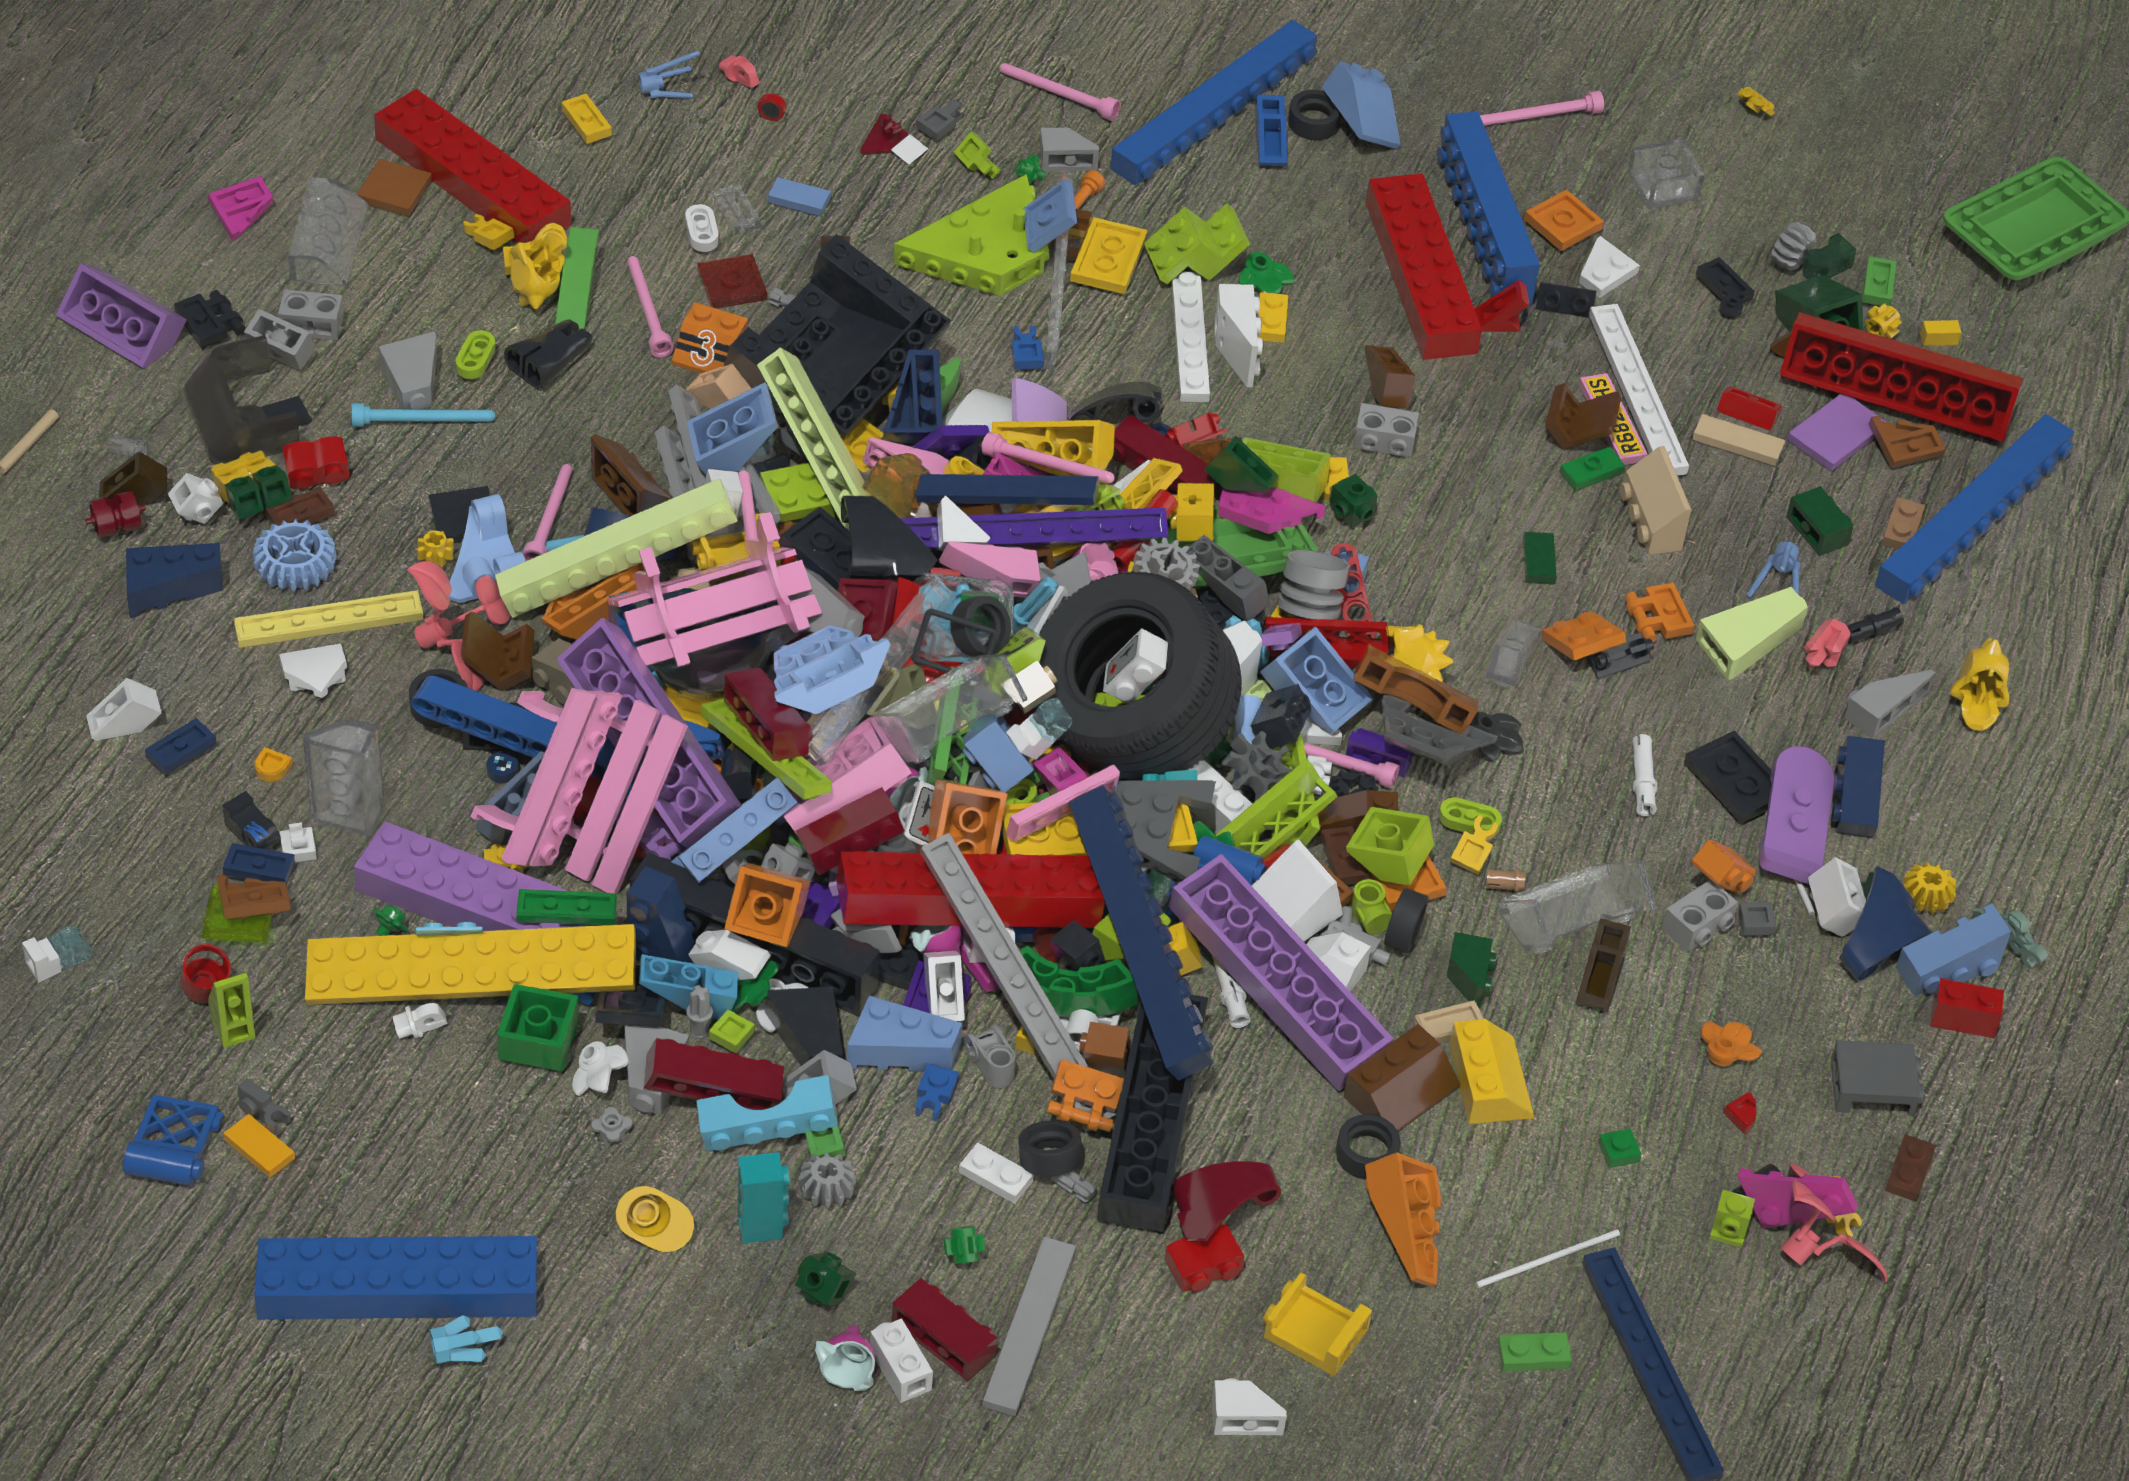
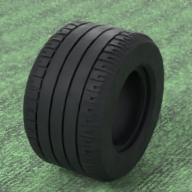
M1140 571L1121 572L1112 576L1102 577L1100 580L1096 579L1094 582L1084 585L1082 589L1079 588L1077 592L1072 593V596H1068V599L1064 600L1063 604L1058 606V609L1053 611L1054 614L1049 616L1050 618L1047 619L1046 624L1043 625V629L1039 633L1046 640L1039 664L1042 668L1048 666L1057 679V682L1054 683L1056 693L1036 706L1043 722L1080 763L1089 765L1091 772L1096 770L1100 772L1115 765L1120 772L1118 781H1142L1144 774L1165 775L1167 771L1192 769L1195 764H1199V761H1203L1204 757L1209 756V753L1213 752V749L1222 741V738L1225 737L1226 732H1228L1229 727L1232 725V721L1235 718L1234 715H1236L1239 707L1238 703H1240L1242 690L1241 669L1238 656L1230 639L1190 590L1165 576ZM1141 629L1163 640H1167L1168 661L1166 669L1159 682L1148 694L1133 703L1123 706H1103L1093 702L1097 683L1106 669V664Z

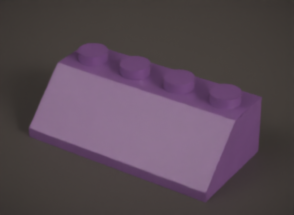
M80 263L56 313V316L142 368H147L175 345L187 320L105 270Z

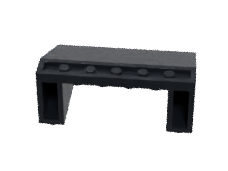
M836 234L819 252L810 282L760 334L747 327L730 345L724 366L733 364L749 386L754 388L764 382L767 384L757 364L779 348L796 356L838 434L845 440L898 383L908 351L928 350L950 326L951 320ZM768 386L774 411L783 414Z

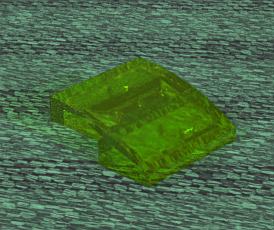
M213 884L207 903L202 938L268 943L273 928V915L260 914L248 916L244 919H225L218 884Z

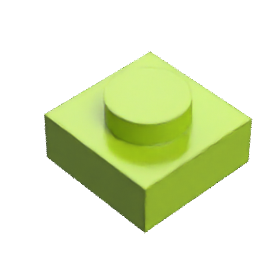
M727 1009L709 1030V1039L737 1053L755 1032V1024Z

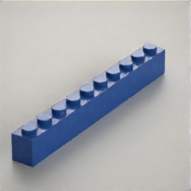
M1291 20L1112 148L1110 169L1133 185H1137L1142 180L1149 178L1153 172L1163 165H1167L1178 154L1185 152L1193 143L1203 139L1211 130L1221 126L1229 117L1239 113L1247 104L1256 100L1257 95H1262L1271 87H1275L1283 78L1293 74L1304 63L1311 61L1317 52V35Z
M2047 414L2042 416L1880 566L1875 587L1903 605L1913 596L1915 598L1918 597L1929 581L1934 582L1946 565L1951 566L1963 549L1968 550L1979 534L1984 535L1996 518L2000 520L2012 503L2017 504L2028 488H2035L2043 474L2051 473L2058 460L2068 457L2074 446L2071 441L2075 431Z

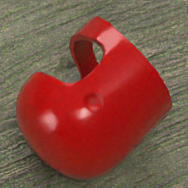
M200 944L192 948L185 956L180 974V983L184 994L193 1001L209 1003L208 998L213 983L230 977L231 966L227 955L220 948L211 944ZM200 951L216 953L223 961L222 965L209 958H197L190 961L187 965L186 962L193 954Z

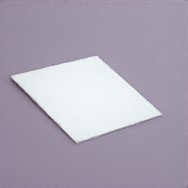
M910 134L891 149L909 165L928 150L927 147Z

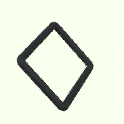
M930 608L925 612L911 659L916 664L975 683H981L984 680L997 641L998 632L994 628ZM931 615L992 634L978 677L918 658Z

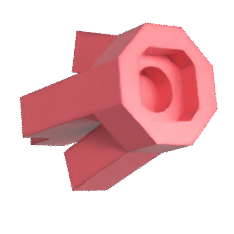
M1835 618L1823 622L1804 646L1807 653L1805 659L1810 668L1819 666L1821 663L1826 668L1836 666L1841 652L1847 645L1851 635L1846 624Z

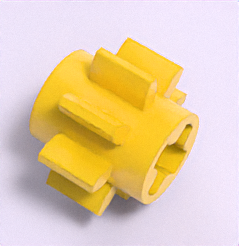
M1884 303L1880 307L1875 305L1867 312L1869 318L1865 320L1869 333L1891 339L1899 332L1897 327L1902 321H1900L1899 312L1894 307L1886 306Z
M428 531L423 539H417L418 560L433 562L440 567H443L447 560H453V538L446 539L443 531Z

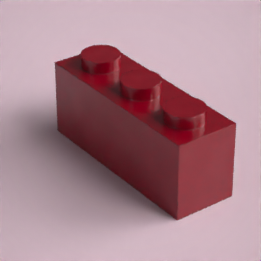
M883 787L796 830L804 852L818 876L839 866L841 852H866L905 832L899 815Z
M920 1278L893 1302L892 1322L902 1318L915 1341L967 1382L996 1357L997 1337L988 1326L981 1325L970 1317L964 1307L955 1305L946 1298L937 1286L930 1285Z

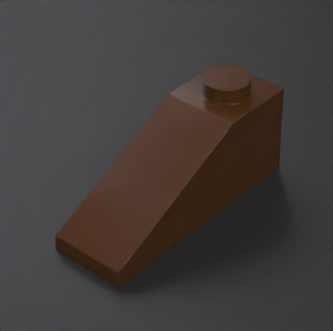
M1366 345L1365 355L1375 399L1383 407L1395 409L1409 408L1415 374L1394 348Z
M1365 790L1337 797L1317 814L1320 830L1316 835L1321 836L1322 830L1347 826H1353L1354 832H1356L1370 807L1398 811V792Z

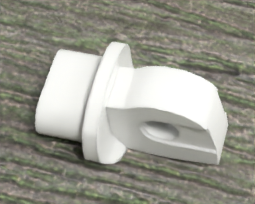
M435 1003L422 1005L414 1011L411 1010L410 1006L405 1007L406 1012L393 1016L399 1039L412 1034L414 1038H419L423 1036V1032L448 1024L445 1012Z

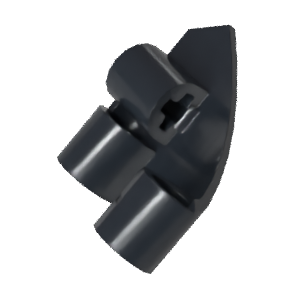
M1127 382L1110 386L1096 392L1074 407L1069 414L1068 421H1074L1079 415H1086L1090 420H1097L1101 403L1120 398H1129L1127 411L1134 412L1139 420L1143 422L1153 421L1160 412L1161 388L1147 382Z
M842 496L841 521L842 523H849L851 547L848 552L849 576H883L884 580L897 581L898 577L909 579L911 576L927 575L938 559L893 511L873 496Z

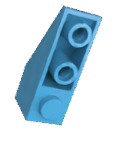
M641 955L639 984L687 1010L690 1004V993L693 991V987L700 985L701 988L709 990V1004L713 1010L711 1018L720 1019L727 1009L732 1010L737 999V971Z

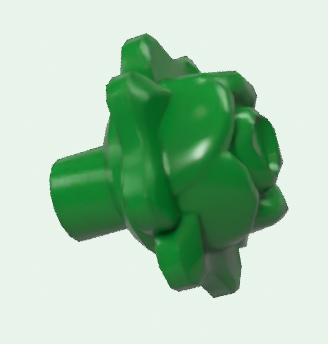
M1029 154L1026 159L1022 158L1019 160V164L1016 166L1017 176L1020 178L1027 174L1029 185L1032 181L1036 179L1042 180L1045 176V171L1040 169L1039 156Z
M387 903L383 909H373L380 923L375 932L378 935L388 936L391 931L408 930L404 923L406 914L396 906H391Z

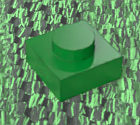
M1631 1128L1599 1135L1598 1144L1609 1168L1640 1162L1642 1153Z

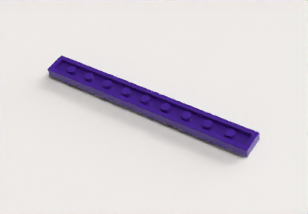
M1166 508L968 516L991 537L988 544L998 547L1151 541V539L1158 541L1168 538ZM938 517L900 518L929 550H939Z

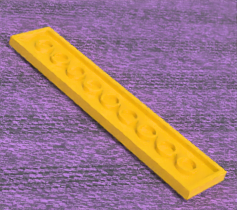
M634 924L497 930L483 931V933L421 936L410 934L308 939L305 1001L307 1005L510 996L514 984L561 993L635 990L636 928Z

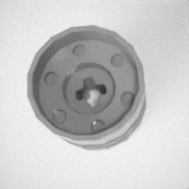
M1309 550L1290 551L1287 554L1283 572L1284 576L1290 581H1285L1281 584L1280 590L1282 593L1278 597V606L1286 612L1305 618L1317 620L1337 619L1341 614L1342 608L1340 604L1343 602L1344 596L1336 589L1346 586L1350 569L1349 563L1341 558L1322 552Z

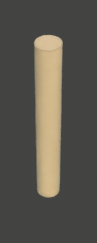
M50 409L0 460L1 474H5L59 418L56 411Z

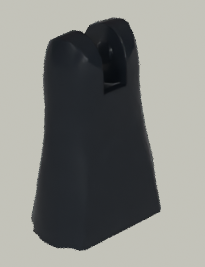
M567 319L541 334L509 345L505 348L504 359L509 370L539 390L551 381L571 360L582 353L590 345L593 337L586 329H579L575 321Z

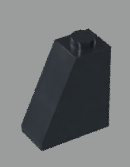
M833 987L767 990L764 1005L765 1013L801 1066L823 1050L842 1058Z

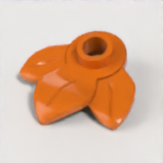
M1707 1021L1703 1024L1701 1037L1708 1043V1057L1714 1064L1730 1066L1737 1059L1753 1061L1762 1054V1050L1759 1047L1749 1043L1752 1031L1747 1025L1739 1022H1730L1721 1027L1712 1021Z

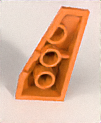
M1398 1152L1366 1164V1187L1369 1196L1411 1280L1429 1287L1436 1286L1438 1250L1434 1245V1235L1439 1233L1440 1223L1435 1220V1209L1441 1207V1194L1436 1166Z

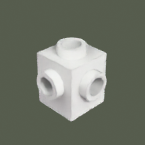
M186 473L168 493L179 515L191 521L193 519L203 524L223 504L217 492L218 487L213 481L208 478L202 479Z

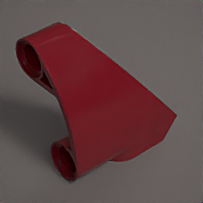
M1232 1161L1205 1166L1179 1177L1172 1185V1191L1180 1209L1177 1216L1188 1241L1207 1242L1223 1220L1251 1198L1258 1205H1269L1277 1201L1281 1196V1188L1273 1168L1269 1164L1252 1161Z

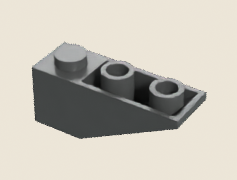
M1203 535L1189 546L1187 554H1196L1195 563L1200 565L1198 574L1223 603L1246 622L1270 605L1265 581L1207 536Z

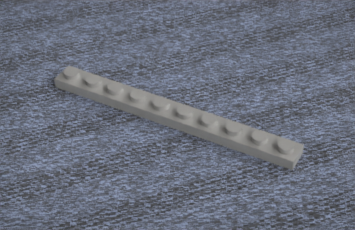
M950 833L922 846L919 850L1052 1077H1055L1058 1062L1061 1059L1088 1067ZM1077 1101L1073 1102V1107L1090 1112V1105ZM1102 1109V1116L1110 1119L1116 1116L1115 1111L1112 1113ZM1081 1124L1086 1133L1091 1131L1089 1129H1086L1085 1124Z

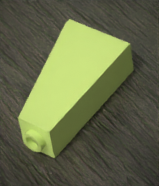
M1792 587L1700 619L1696 641L1726 680L1729 681L1803 627L1808 606L1805 600Z

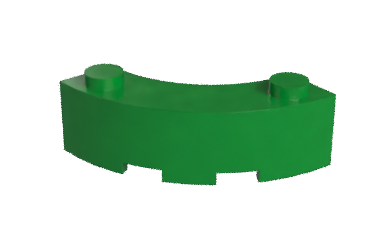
M1029 946L1019 950L1059 1016L1070 1017L1072 1012L1079 1009L1088 1010L1096 1016H1104L1126 1010L1138 1004L1137 987L1133 976L1119 958L1105 964L1080 967L1078 971L1059 969L1058 964L1039 956Z

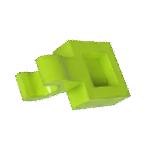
M973 131L954 150V153L966 167L974 172L979 168L985 175L988 173L994 179L1001 171L997 165L987 158L992 150Z

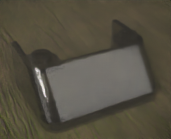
M265 335L215 347L184 385L187 403L208 458L214 465L219 463L226 464L239 459L240 455L248 452L252 454L260 450L264 453L265 457L283 453L282 447L300 441L296 411L266 418L263 409L259 406L244 405L236 407L227 384L230 381L270 372L267 338Z

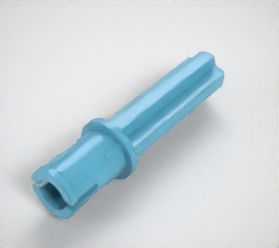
M1045 577L1022 603L1016 604L1013 607L1012 614L1009 616L1011 619L1010 636L1028 626L1035 614L1055 594L1058 588L1057 581H1053L1051 577Z

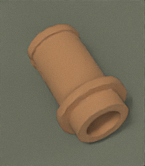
M1516 868V871L1487 869L1486 889L1515 890V893L1518 894V891H1524L1526 872H1519V868Z

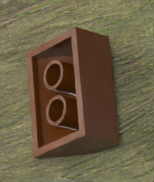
M598 435L591 437L592 480L623 514L633 516L672 499L666 489H662L656 483L652 473L646 471L639 464L635 454L629 453L621 443Z
M1417 1024L1348 1073L1344 1098L1361 1114H1373L1383 1117L1391 1122L1397 1131L1400 1132L1458 1090L1460 1083L1441 1043Z

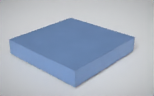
M1067 179L1062 180L1023 208L1026 211L1027 247L1034 253L1077 223L1073 185Z

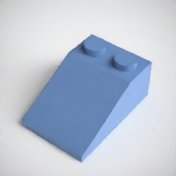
M1340 61L1321 87L1359 139L1398 149L1401 144L1391 89L1384 81V75L1374 68L1369 70L1362 68L1356 63L1348 64Z
M765 382L686 421L695 461L706 475L708 469L739 471L778 427L769 389Z
M1314 627L1260 671L1275 691L1299 684L1301 690L1309 697L1312 710L1308 717L1331 734L1374 699L1363 684L1353 680L1354 673L1317 627Z
M984 708L963 737L966 746L963 752L974 765L977 762L981 764L986 771L982 775L993 789L999 787L1002 792H1006L1034 771L1032 759L1020 753L1006 733L1011 727L998 711Z

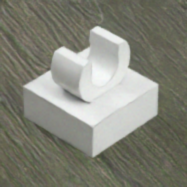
M301 822L289 824V830L279 831L282 852L294 854L295 862L317 859L312 827L302 828Z

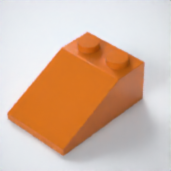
M936 779L930 808L929 843L950 833L962 854H996L1008 793L991 788Z

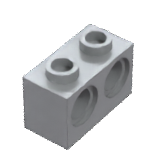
M284 289L278 318L309 331L312 338L338 340L344 318L343 296Z
M1361 403L1354 448L1411 458L1419 413Z
M1710 879L1666 908L1662 929L1689 952L1698 945L1704 946L1713 935L1721 930H1728L1734 924L1738 902Z

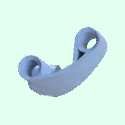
M499 494L471 501L461 550L450 579L452 591L448 597L452 601L463 603L477 599L476 582L480 577L489 576L496 581V574L526 562L522 552L515 553L508 536L505 508Z

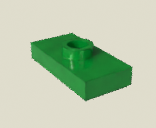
M1607 447L1561 464L1559 472L1576 491L1624 473L1626 465L1611 447Z

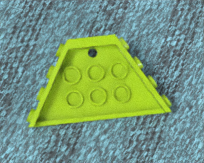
M1027 174L894 243L893 264L997 296H1001L1044 273V263L1049 260L1048 244L1035 253L1027 247L1026 211L1023 208L1035 200V189L1033 185H1029ZM1014 254V255H1016L1017 257H1016V258H1010V257H1008V255Z

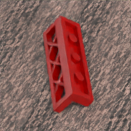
M1266 617V629L1275 625L1300 623L1302 635L1294 643L1307 634L1305 632L1307 629L1312 630L1314 627H1317L1349 668H1357L1368 645L1388 655L1390 653L1388 622ZM1346 631L1350 636L1340 637L1335 632ZM1367 632L1381 633V639L1370 638L1365 634ZM1267 646L1270 652L1267 664H1270L1287 649L1271 650V646Z

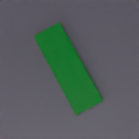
M519 889L516 922L615 925L617 893Z

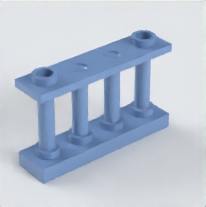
M777 777L671 862L686 868L699 883L798 802Z

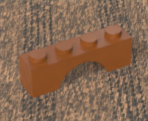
M1368 645L1354 673L1353 680L1380 694L1394 695L1414 704L1428 713L1437 723L1459 734H1462L1470 725L1478 711V700Z

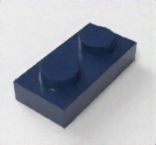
M195 718L145 749L146 758L164 775H167L215 746L216 736Z
M232 843L222 867L223 875L240 879L251 878L261 881L286 882L287 886L295 865V855Z

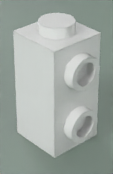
M902 1318L892 1323H882L870 1331V1344L875 1350V1360L900 1403L932 1390L933 1371Z

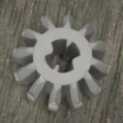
M1798 222L1790 223L1774 244L1772 260L1783 269L1786 268L1789 271L1798 269L1813 249V245L1816 242L1815 232L1811 231V228Z
M827 1151L822 1158L813 1154L810 1162H803L801 1173L798 1176V1185L802 1189L804 1200L811 1199L814 1207L823 1203L827 1210L831 1203L841 1207L844 1199H851L853 1188L856 1184V1175L852 1171L851 1161L843 1162L841 1154L834 1158L830 1157Z

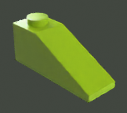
M247 973L214 982L208 998L210 1017L223 1048L255 1039Z

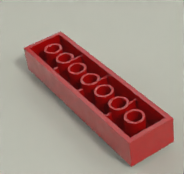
M417 88L374 114L375 137L378 142L415 169L432 173V181L476 214L482 215L485 221L488 222L494 218L512 227L514 238L511 240L516 244L533 241L539 231L550 223L561 225L564 230L571 226V201Z
M1423 173L1369 179L1365 204L1422 360L1478 354L1482 327Z
M1800 312L1794 322L1779 374L1786 378L2000 441H2004L2023 381V377Z
M855 851L840 853L836 884L843 924L963 926L920 852ZM962 854L1004 926L1066 927L1075 920L1083 927L1094 928L1102 920L1105 899L1089 856Z

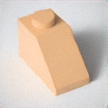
M729 364L699 374L685 390L695 395L698 403L712 409L752 388L735 366Z

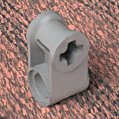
M994 1024L987 1031L976 1035L971 1033L965 1035L964 1044L967 1053L981 1071L986 1082L995 1088H1005L1011 1085L1015 1074V1053L1006 1041L1000 1027Z

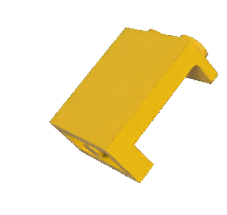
M765 513L755 514L756 525H757L758 516H759V515H762V514H765ZM745 531L712 537L702 536L689 542L691 554L697 555L699 571L748 557L745 547ZM778 540L773 541V550L780 548ZM780 560L775 561L776 566L779 567ZM746 570L709 580L708 582L745 577Z
M1300 1272L1294 1282L1289 1280L1285 1284L1278 1304L1272 1303L1268 1307L1263 1317V1322L1266 1323L1264 1338L1335 1377L1368 1331L1372 1309L1360 1303L1355 1312H1352L1307 1287V1275Z

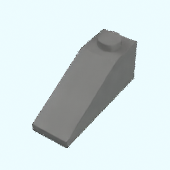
M1930 669L1869 682L1862 689H1856L1849 695L1846 701L1848 706L1844 718L1873 739L1930 693L1936 672Z

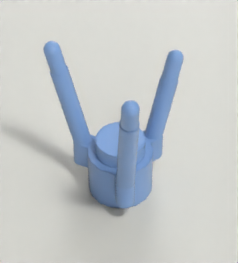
M695 51L656 67L646 68V71L638 72L642 94L650 93L651 99L657 97L692 99V93L659 91V88H664L663 78L691 71L690 66L665 72L661 71L698 57L700 52Z
M1784 541L1777 545L1775 553L1769 555L1767 563L1746 594L1747 598L1753 596L1772 566H1775L1779 572L1786 573L1792 571V588L1799 595V570L1801 564L1797 561L1799 548L1794 543Z

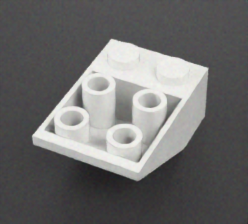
M1219 284L1214 322L1215 346L1246 387H1253L1254 376H1259L1260 359L1256 357L1257 355H1262L1263 348L1262 338L1257 337L1261 333V317H1256V314H1259L1260 300L1259 297H1254V285Z

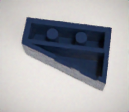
M939 350L908 351L882 436V440L905 446H914L943 425Z
M220 543L126 548V583L130 618L139 616V611L152 607H157L158 610L167 608V603L182 598L185 601H190L223 591Z
M1847 736L1844 745L1838 746L1836 754L1837 774L1834 780L1836 803L1833 804L1831 821L1836 822L1835 833L1873 838L1879 821L1885 740Z
M645 866L626 893L627 925L634 924L636 928V959L641 961V955L643 954L695 964L688 955L695 945L692 936L695 929L692 922L686 921L683 911L686 906L675 878Z

